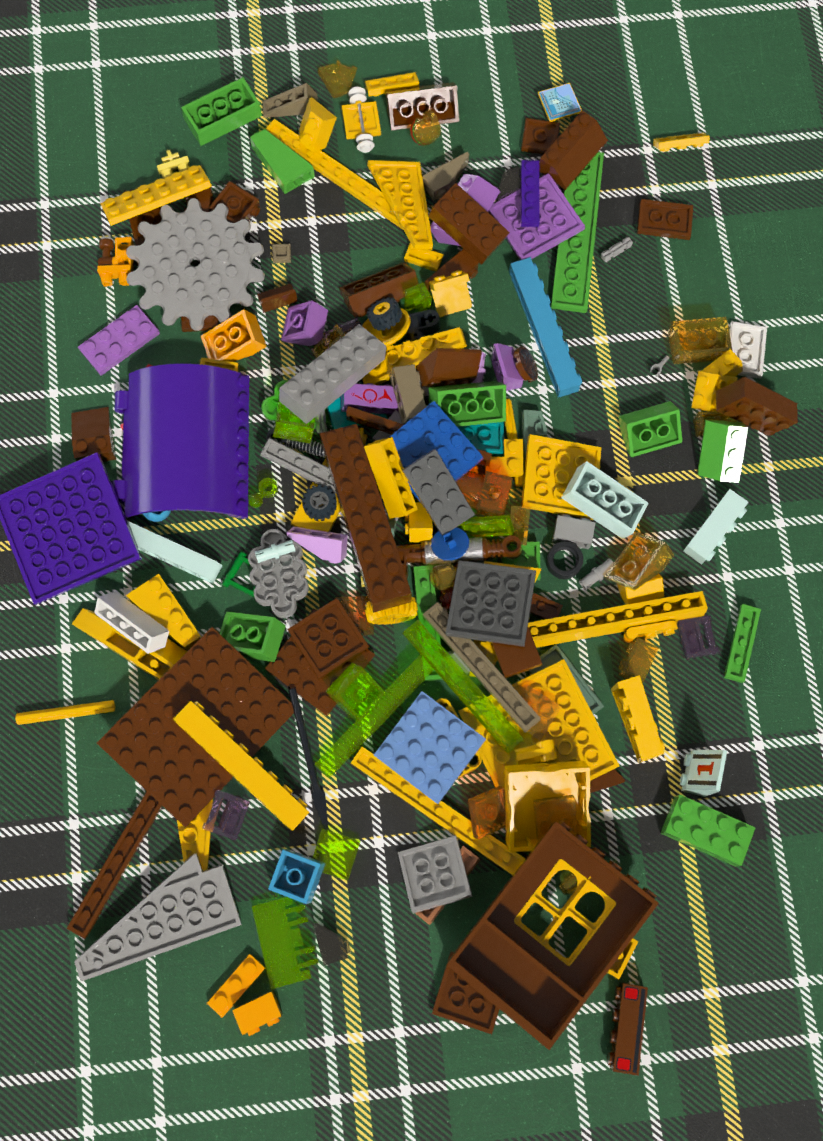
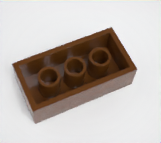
M456 183L432 207L428 215L430 219L481 265L503 243L510 233Z
M746 377L716 391V411L738 422H743L752 429L764 433V435H774L776 432L798 423L796 402Z

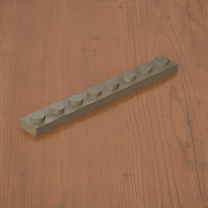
M438 602L423 613L425 620L525 733L541 720L537 713L471 639L446 636L449 614Z

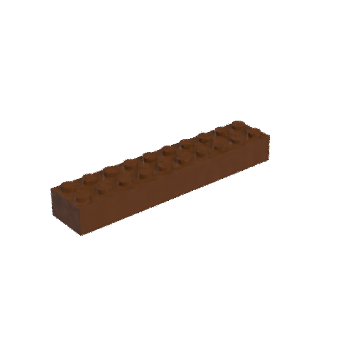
M354 424L320 433L321 445L373 613L410 603L411 590L364 449L358 425Z

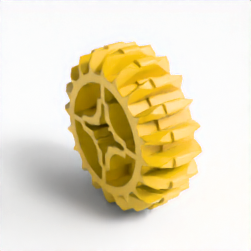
M411 597L410 603L374 613L370 601L365 605V615L368 622L378 625L410 621L417 616L418 610L414 597Z

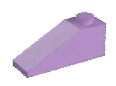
M292 527L287 532V537L322 560H328L330 563L336 564L342 562L347 556L348 535L299 527Z

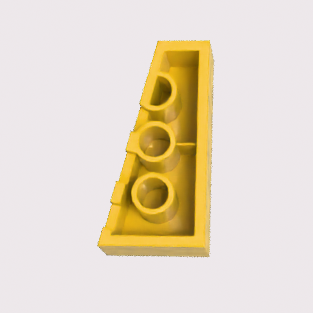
M159 574L126 595L135 606L168 629V635L186 651L201 638Z
M640 675L617 682L611 688V692L637 762L641 763L663 755L665 746L662 739L659 738L658 728L653 719Z

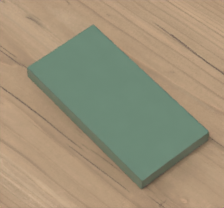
M557 644L540 656L542 666L528 670L529 674L533 675L564 659L593 715L604 707Z

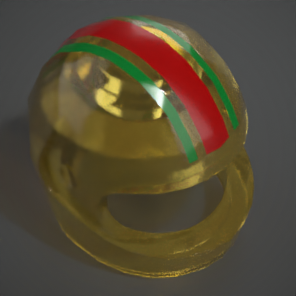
M432 110L425 111L423 121L417 117L410 126L411 138L418 145L428 146L434 143L441 135L439 120Z

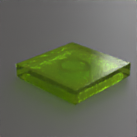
M322 829L313 859L325 863L322 873L348 881L361 841Z

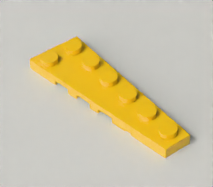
M458 327L436 333L432 336L421 337L419 340L412 342L406 341L397 346H387L385 360L362 378L364 385L368 383L380 385L389 381V375L393 367L415 365V368H417L416 366L436 348L462 349L467 347L462 329Z

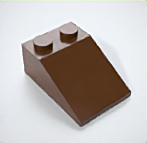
M109 407L71 413L74 459L79 461L94 453H99L103 462L117 460Z

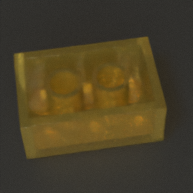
M727 317L672 321L668 329L673 364L715 361L728 350H732Z

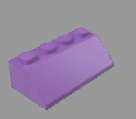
M464 174L458 183L487 212L500 193L499 189L478 175ZM433 221L430 228L438 243L460 246Z

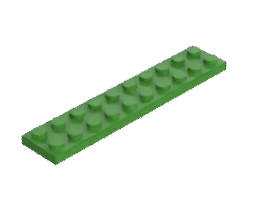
M598 152L566 190L564 189V196L585 225V230L558 244L551 309L586 313L588 309L604 158L603 152Z

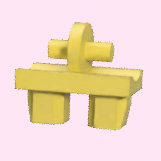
M167 150V156L161 158L163 164L157 165L159 175H162L164 179L171 176L174 170L178 169L179 172L188 170L189 159L187 156L180 158L178 153L171 154L170 150Z

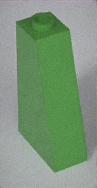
M266 129L256 132L250 137L252 149L284 194L314 178L313 166Z

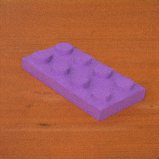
M136 305L79 345L78 349L99 375L102 376L160 333Z

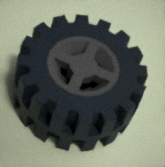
M318 484L315 487L313 485L303 495V509L309 518H314L315 521H318V519L325 521V518L329 519L331 515H334L337 508L336 495L331 488L328 489V486L324 485L322 487L321 484Z

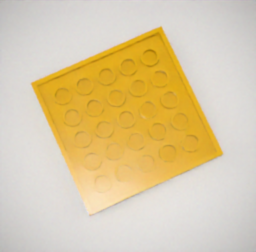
M564 659L512 684L513 688L541 718L526 733L492 695L458 711L464 723L486 738V741L478 751L504 806V766L519 765L515 749L533 746L538 742L553 739L558 760L548 763L585 761L590 767V781L620 766Z

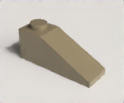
M305 83L262 101L263 116L270 118L304 115L309 98L312 97L318 102L317 93Z
M468 152L423 175L424 189L433 201L438 198L441 199L458 180L468 165Z

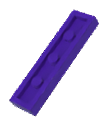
M521 160V227H539V161Z

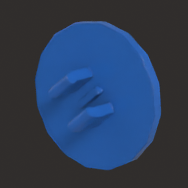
M456 527L444 535H441L438 531L432 538L431 548L438 558L455 560L467 552L469 538L462 529Z

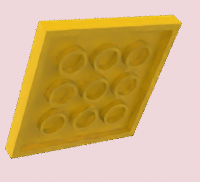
M530 434L527 441L521 507L593 520L561 497L576 469L587 461L600 470L602 447Z

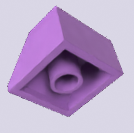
M313 300L289 307L281 341L305 346L321 343L328 310Z
M496 343L493 346L491 362L497 381L506 384V391L521 388L524 379L520 376L515 366L517 357H513L514 347Z

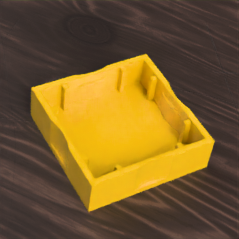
M585 761L504 766L506 845L510 852L532 851L554 821L557 823L563 821L571 828L569 831L574 836L579 834L588 841L586 845L591 847V819L588 808L590 799V767Z

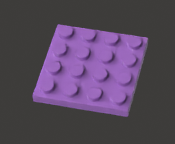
M549 173L539 178V227H521V189L492 204L488 211L490 215L510 232L506 239L520 260L530 257L533 259L585 230V225Z

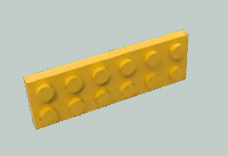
M200 165L191 166L188 170L173 173L164 179H157L154 183L142 185L133 191H126L120 196L108 198L100 204L110 226L212 186Z

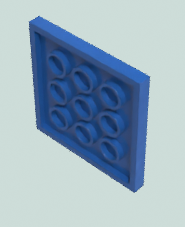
M435 401L390 436L393 437L403 469L431 450L436 449L456 482L483 460L480 452ZM409 483L412 494L421 503L420 499L418 498V496L416 495L415 491Z

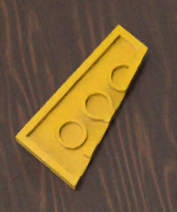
M213 799L186 828L177 820L183 861L185 862L193 854L197 853L203 871L208 869Z

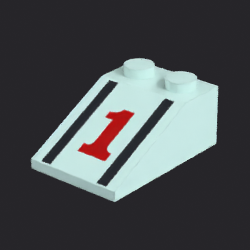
M692 750L689 754H686L684 758L685 774L683 773L680 779L681 791L703 797L719 792L727 751Z

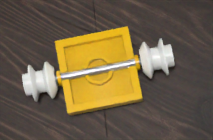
M355 86L348 92L351 104L342 105L346 139L356 138L358 143L357 149L367 153L374 148L373 136L381 135L376 101L366 102L365 89Z

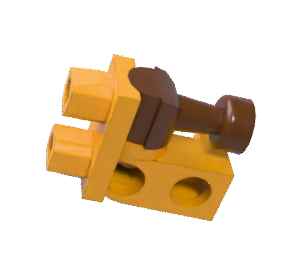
M132 237L115 238V256L111 257L110 251L114 249V241L108 238L99 240V248L103 251L102 257L98 259L97 271L103 286H112L113 279L118 278L120 285L129 286L126 277L130 272H133L134 262L133 259L127 257L126 250L129 246H135Z

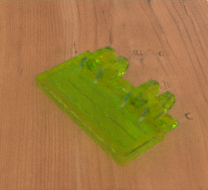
M289 897L251 906L271 990L312 978L310 969L305 971L300 969L318 964V959H310L300 964L298 962L297 955L311 953L315 950V947L311 946L295 950V947L304 944L300 928L291 930L290 927L306 923L308 918L302 917L289 922L287 914L300 912L305 909L304 904L286 909L285 906L294 904L293 899Z

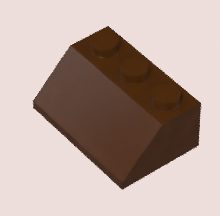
M436 348L416 366L420 374L422 386L438 387L472 383L477 378L482 351L477 349Z

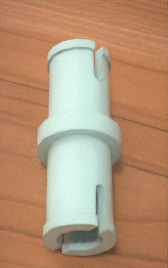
M290 540L278 545L271 544V547L255 551L258 563L272 558L278 559L281 555L295 552L293 541Z

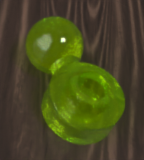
M264 478L260 481L258 486L259 492L252 493L248 498V503L251 507L258 508L263 504L264 497L271 498L277 494L278 485L274 479ZM267 487H272L271 491H266Z

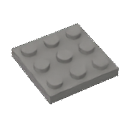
M456 835L398 852L413 914L472 897Z

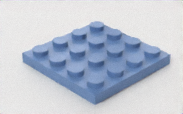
M421 691L375 752L374 756L435 803L439 804L486 741V738Z

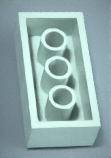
M587 461L576 469L561 497L622 539L634 533L648 505L647 501Z

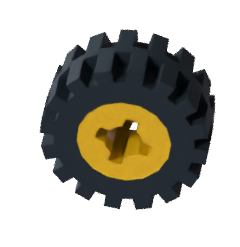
M390 297L382 298L381 301L377 300L375 304L371 305L372 307H369L367 317L373 328L378 331L380 329L382 331L386 328L390 329L391 326L394 327L396 322L399 323L400 318H402V311L394 298L390 299Z

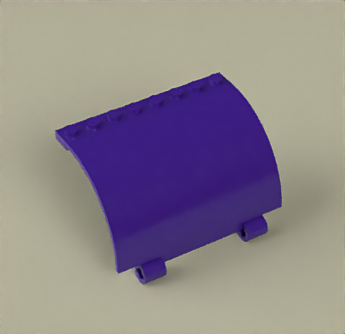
M200 364L157 365L129 373V391H116L114 406L116 413L124 414L122 480L112 481V486L119 503H125V517L149 512L188 510L222 513L240 519L248 518L249 375L221 367Z

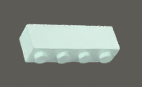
M729 489L683 552L700 564H703L705 560L710 561L716 553L713 551L716 546L720 547L726 540V537H724L727 531L731 533L737 525L734 521L737 517L741 519L746 513L747 509L745 506L748 504V501Z

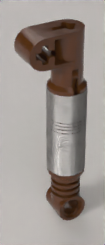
M512 535L502 538V541L500 539H497V541L492 539L490 541V539L485 537L469 538L467 552L455 560L438 558L432 551L430 540L415 544L396 545L401 562L404 563L402 565L406 578H408V563L422 562L423 564L430 565L449 562L457 563L459 560L478 562L487 561L491 556L496 558V555H498V558H501V555H503V557L509 559H516L522 553L520 539ZM510 544L517 546L514 551L507 549Z

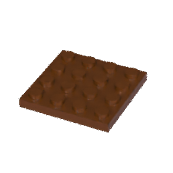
M313 609V610L309 613V615H311L312 613H314V612L317 611V610H316V609ZM290 637L277 653L275 662H270L265 669L290 689L296 688L297 694L327 717L375 657V654L366 649L319 679L293 638Z

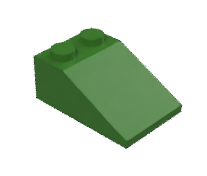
M226 612L219 634L242 656L275 662L286 625L275 617Z

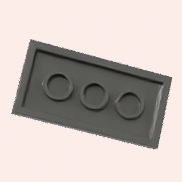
M436 449L431 450L402 469V472L441 535L448 533L475 515Z

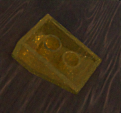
M636 532L609 569L605 578L636 590L662 572L673 558L674 553L666 542Z

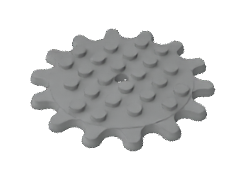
M192 198L189 200L185 212L177 213L171 206L163 205L160 209L162 221L159 224L152 225L144 221L139 224L138 231L144 236L145 241L139 246H129L126 250L127 257L139 263L138 269L130 272L126 277V281L131 286L141 285L145 288L146 292L139 300V305L142 309L147 310L155 305L161 306L164 310L162 322L165 325L171 326L178 317L185 316L189 319L191 328L194 331H199L204 327V320L207 316L213 315L222 323L232 317L229 312L232 304L239 303L245 307L253 304V297L247 292L246 287L251 282H262L265 278L264 272L252 265V260L263 254L264 247L258 242L248 243L245 240L246 233L251 229L249 221L242 219L236 223H230L227 221L228 207L221 203L213 211L204 212L201 209L199 200ZM192 259L200 261L197 267L190 265Z

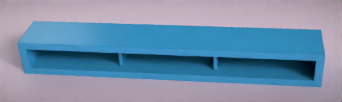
M531 257L510 263V277L557 397L578 392L582 379L580 374L576 373L573 357L570 358L568 353L569 346L563 340L561 326L557 325L556 313L554 310H551L550 298L548 294L545 295L543 290L544 283L538 277L537 265L532 262Z

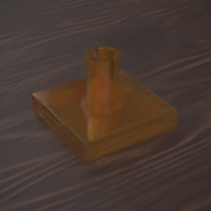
M498 786L468 799L474 838L481 839L506 827L504 787Z

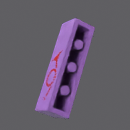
M356 383L341 395V412H346L348 406L373 414L392 415L395 410L399 412L392 385L378 386L372 383L365 385Z

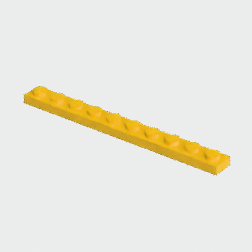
M274 119L266 127L268 132L310 163L320 174L403 229L380 190L321 150L314 152L309 150L300 142L299 135Z
M361 747L352 760L351 764L447 831L456 835L460 840L512 876L525 860L518 853L510 852L505 844L444 802L435 803L364 747Z

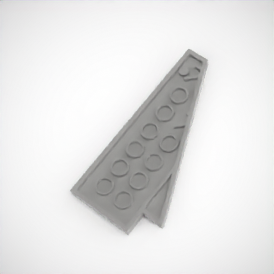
M197 853L193 854L74 961L80 981L242 925L223 864L203 871Z

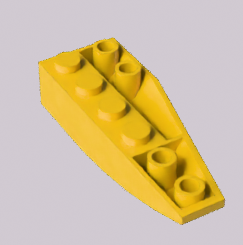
M85 608L81 610L72 625L157 680H160L187 652L167 639L164 648L148 654L97 616L94 611Z

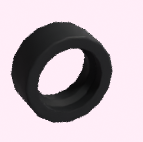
M567 541L556 543L550 548L546 557L548 571L559 579L574 577L579 573L583 565L581 549L576 544ZM567 550L575 556L576 564L571 570L562 571L555 566L554 556L558 551Z

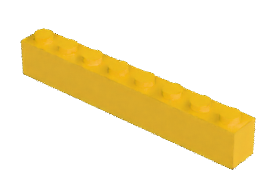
M190 701L176 715L173 721L287 828L293 831L309 813L306 809L308 805L300 798L296 800L291 795L293 791L285 784L281 786L277 782L279 778L273 772L269 771L267 773L262 768L264 764L257 757L252 759L247 754L249 750L242 743L237 745L232 740L234 736L227 729L221 730L218 727L220 723L212 715L208 717L204 714L203 711L205 709L197 701L195 703Z

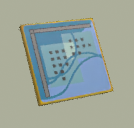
M570 83L538 92L549 122L573 116L582 111Z

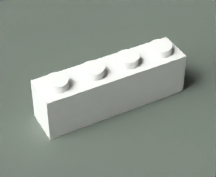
M114 591L97 598L94 613L149 654L166 646L169 630L122 595Z

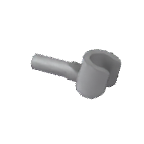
M666 355L660 363L652 365L650 373L653 369H658L659 372L656 374V377H658L669 356Z

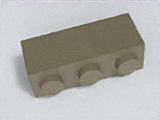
M415 365L393 367L389 375L401 421L404 425L428 406L425 405L424 389L420 386V374L416 371Z

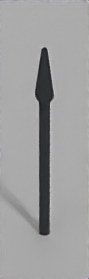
M296 688L289 689L313 789L311 798L324 830L328 831L326 796L320 788Z

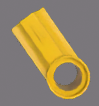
M553 739L538 742L533 746L515 749L519 765L539 762L548 763L558 760Z

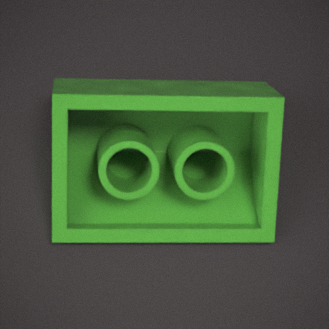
M671 401L619 416L620 432L630 457L683 442L680 410Z
M705 420L697 475L718 481L739 483L748 427L743 422Z

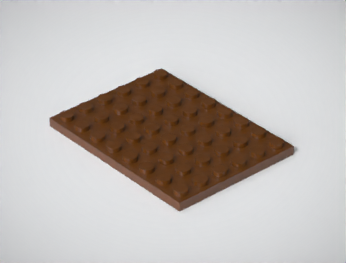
M213 627L97 742L111 758L185 828L233 776L173 721L176 715L190 701L193 703L197 701L205 709L203 713L208 717L212 715L220 723L218 727L223 731L227 729L234 736L232 740L237 745L242 743L249 750L247 754L252 758L294 713L292 703Z

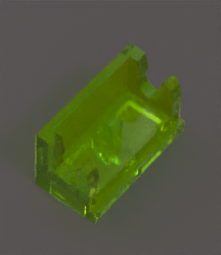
M424 282L405 290V308L407 311L413 308H417L418 312L431 310L432 297Z

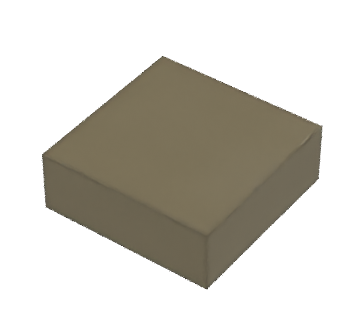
M272 244L273 263H291V245Z

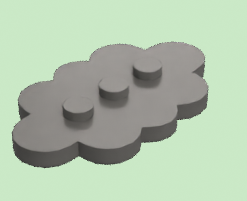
M270 529L263 533L260 542L261 546L254 548L248 555V561L253 568L249 578L255 586L254 597L256 602L262 606H271L273 613L277 617L288 618L297 609L296 600L304 598L309 591L308 582L304 578L307 574V566L302 560L303 550L301 545L293 541L295 552L281 555L278 559L272 558L258 563L255 551L271 547V544L278 545L287 542L280 530Z

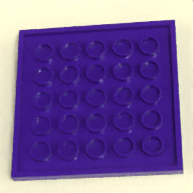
M94 453L0 495V521L34 605L142 559L99 453Z

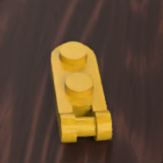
M666 621L631 627L624 633L623 639L625 642L630 643L635 638L643 636L645 639L656 637V634L661 633L664 636L672 635L678 629L677 622Z

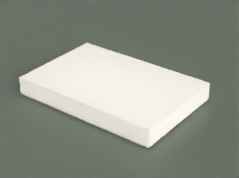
M731 321L727 351L731 349L742 361L743 371L738 375L762 378L767 327Z

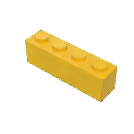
M393 437L376 440L364 446L389 519L404 517L418 510L408 480L402 472L403 466Z

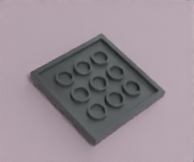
M459 560L446 636L525 647L536 570Z

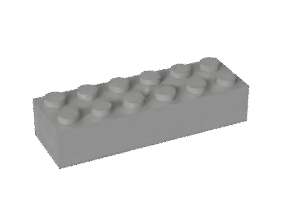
M358 324L282 385L279 391V401L303 422L309 423L385 360L386 345Z

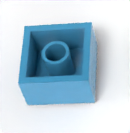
M283 849L268 890L304 904H309L313 900L325 863L295 851Z

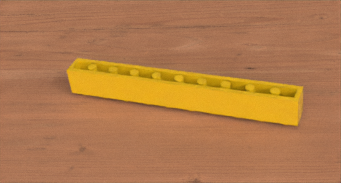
M703 591L529 622L528 627L537 648L625 632L631 627L704 617L708 607Z

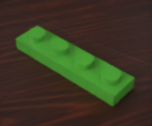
M745 604L740 605L724 678L740 683L745 682L761 609Z

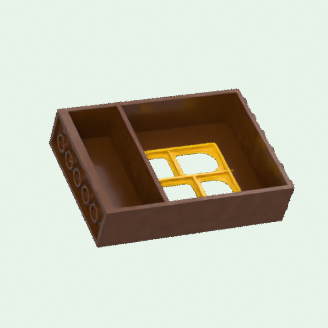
M554 821L447 962L449 968L548 1050L551 1049L659 904L655 900L657 896L645 887L643 889L638 887L637 885L640 882L630 874L624 876L621 873L622 868L611 860L609 862L603 859L605 855L596 847L590 849L586 845L588 841L579 834H576V836L569 832L571 828L563 821L559 823ZM561 870H569L576 876L577 888L565 905L558 909L541 895V892L554 874ZM588 892L600 894L605 902L603 913L594 923L590 922L575 909L579 899ZM533 903H538L553 916V921L540 936L536 935L521 922V918ZM570 916L586 928L587 934L571 956L565 958L552 948L548 941L564 919Z

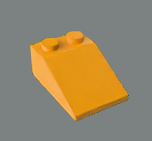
M245 309L201 335L208 359L233 362L252 356L267 347L256 315Z

